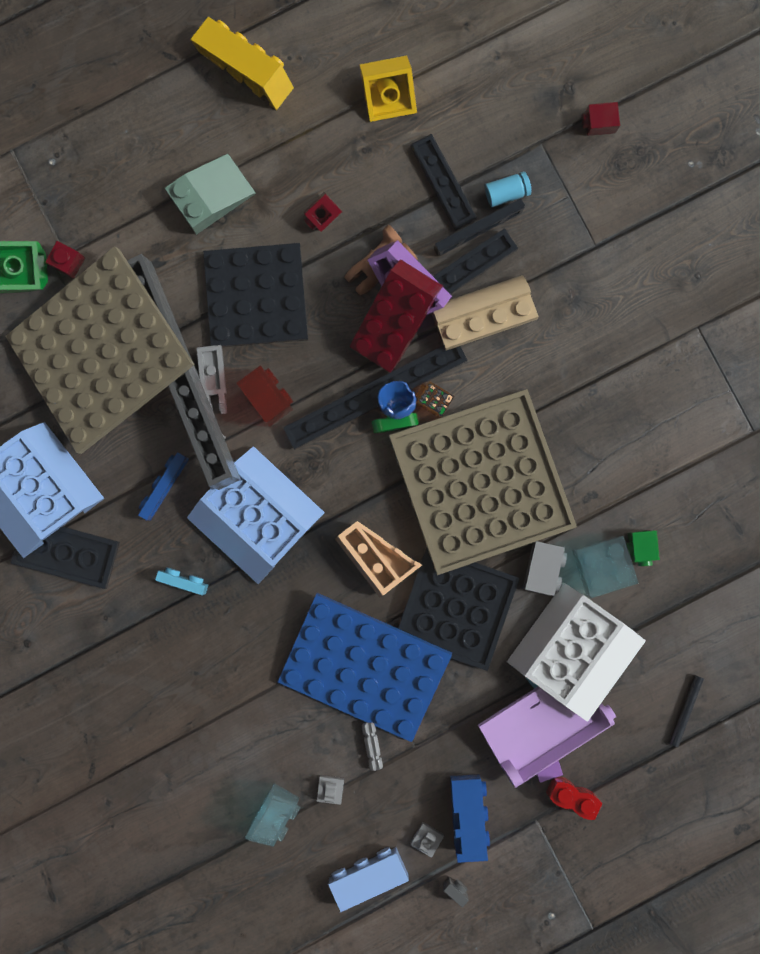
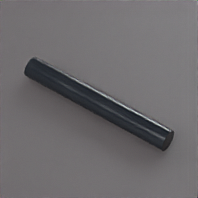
M695 675L670 739V745L679 747L704 681L702 677Z

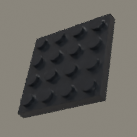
M300 243L203 251L211 346L233 347L308 340Z
M426 547L421 561L422 566L418 569L398 629L452 652V659L488 671L520 578L476 562L437 575Z

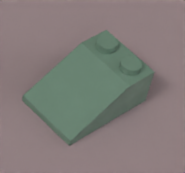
M229 154L184 174L165 187V190L196 235L256 194Z

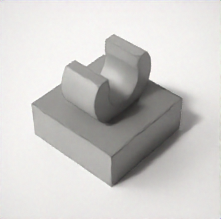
M320 775L317 802L341 805L344 778Z
M422 822L410 845L432 858L444 834Z

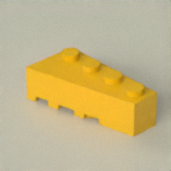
M207 17L191 38L198 52L222 70L227 67V72L239 83H242L244 80L245 84L259 98L265 95L270 102L269 105L275 110L280 107L294 89L283 68L284 63L274 55L272 57L268 56L264 49L256 43L251 45L241 33L236 31L234 34L221 20L216 22Z

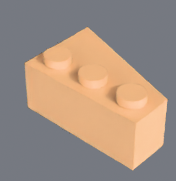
M358 521L335 538L379 597L385 595L422 566Z

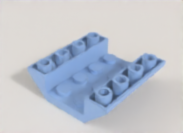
M45 422L21 431L0 446V529L23 558L44 544L43 540L79 513L82 511L86 513L104 499Z
M253 446L234 463L241 480L220 490L211 487L199 500L187 518L259 584L325 512Z

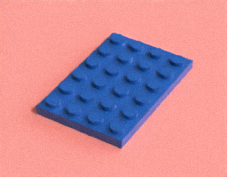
M317 593L278 683L367 723H374L376 727L412 742L450 661L452 652Z

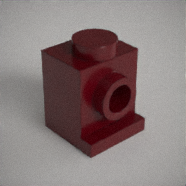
M323 192L304 211V214L307 216L304 221L313 231L318 228L322 232L342 211ZM319 208L325 210L323 217L316 215V211Z

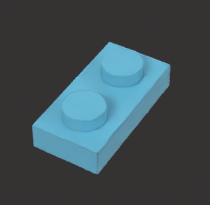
M166 567L165 571L160 570L157 573L156 581L196 594H206L208 584L203 583V578L189 575V578L179 576L180 571Z

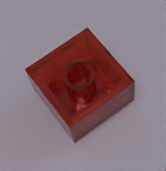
M260 365L238 381L237 385L266 424L271 427L293 411L290 404L294 401L284 388L279 390L276 387L279 381L269 368L264 370Z

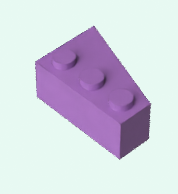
M398 240L377 249L367 259L381 286L385 282L390 270L400 259L438 282ZM442 287L427 314L444 308L452 297L444 287Z

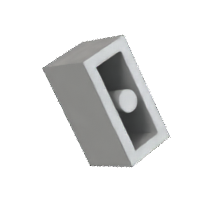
M537 541L533 542L523 589L552 596L555 595V591L559 592L562 582L559 572L561 567H565L567 553H564L565 548Z

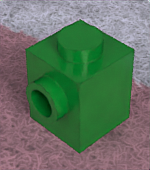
M657 531L628 533V543H625V552L627 558L630 557V562H638V566L653 565L652 561L660 560Z

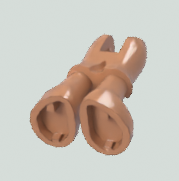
M389 224L382 230V242L374 250L371 249L369 254L355 264L345 275V279L349 283L358 278L363 272L368 276L355 289L359 295L367 293L379 282L367 259L377 249L397 240L402 243L400 236ZM403 243L402 245L411 253V255L416 260H418V258L416 257L414 252L408 247V245Z

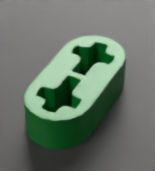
M411 413L403 419L394 420L387 417L371 421L373 433L394 431L419 425L417 413Z

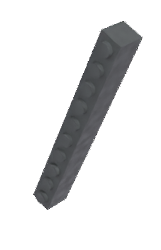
M142 254L127 260L190 357L152 262ZM192 366L168 386L209 487L220 490L241 479L195 366Z

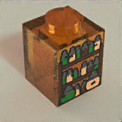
M429 381L427 386L422 384L415 397L418 398L416 405L436 417L442 418L455 396Z

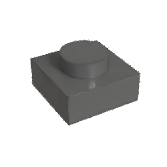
M448 877L443 883V890L463 908L469 901L466 892L468 889L458 879L454 882Z

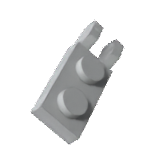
M222 346L198 347L197 356L200 381L211 408L210 396L219 395V410L221 414H226L225 394H227Z

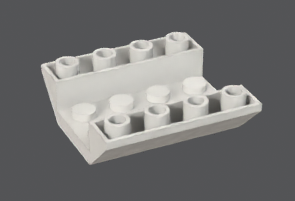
M563 583L559 592L557 591L507 662L588 722L646 640L589 598Z

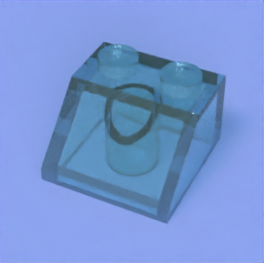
M274 783L251 823L245 839L273 847L277 840L282 842L289 829L285 827L289 818L294 820L300 809V806L297 805L299 797Z

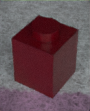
M618 102L588 105L585 113L582 114V126L587 129V136L617 132L620 127Z
M56 241L46 263L74 279L85 257L69 246Z

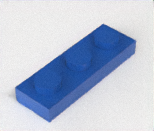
M178 452L175 456L171 455L165 464L167 470L164 475H159L152 485L154 491L150 497L146 496L139 506L141 510L139 513L140 517L145 520H152L189 458Z

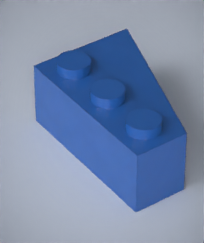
M479 774L450 776L454 849L457 863L488 861L487 846H490L489 831H485V821H488L487 806H483V797L487 796L486 781H481Z

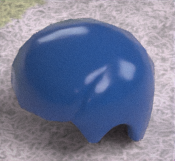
M393 381L387 383L378 392L377 398L380 409L390 419H403L415 410V393L409 389L406 382Z

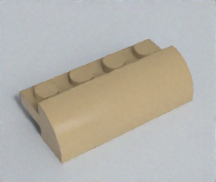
M521 275L449 300L444 308L431 312L445 350L537 320L539 316L530 295V287L524 276Z

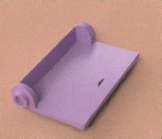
M538 686L478 724V727L507 778L516 788L615 724L613 719L616 718V715L609 705L604 706L601 703L587 722Z

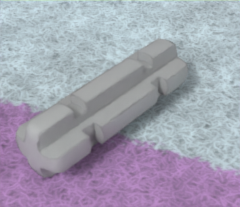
M365 722L362 724V731L365 735L364 741L367 757L370 758L368 761L371 771L380 770L383 768L382 758L379 757L381 753L377 734H375L376 727L374 723Z

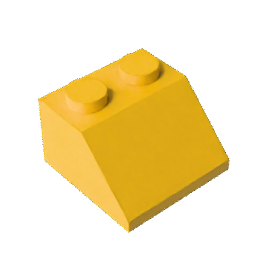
M407 55L360 64L370 122L417 113L412 68Z

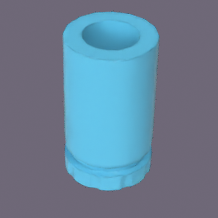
M525 171L519 173V175L514 174L484 185L491 207L523 198L524 195H531V184Z

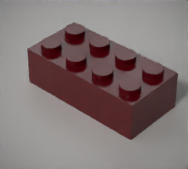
M400 259L390 270L349 347L391 373L404 355L443 285Z

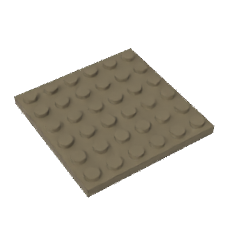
M115 246L5 336L76 453L79 454L84 453L195 365L120 249Z
M528 389L389 435L437 575L577 527Z

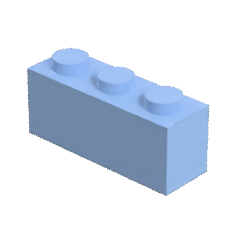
M390 847L384 848L377 852V856L369 860L368 858H362L354 863V867L347 870L341 868L331 874L332 877L329 878L328 885L340 912L409 881L408 872L396 847L390 849Z

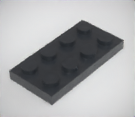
M62 526L43 540L44 544L25 558L20 555L16 548L14 549L11 564L107 589L120 542Z

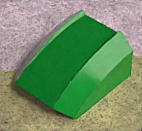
M0 241V294L43 290L48 283L46 253L40 243L37 241Z

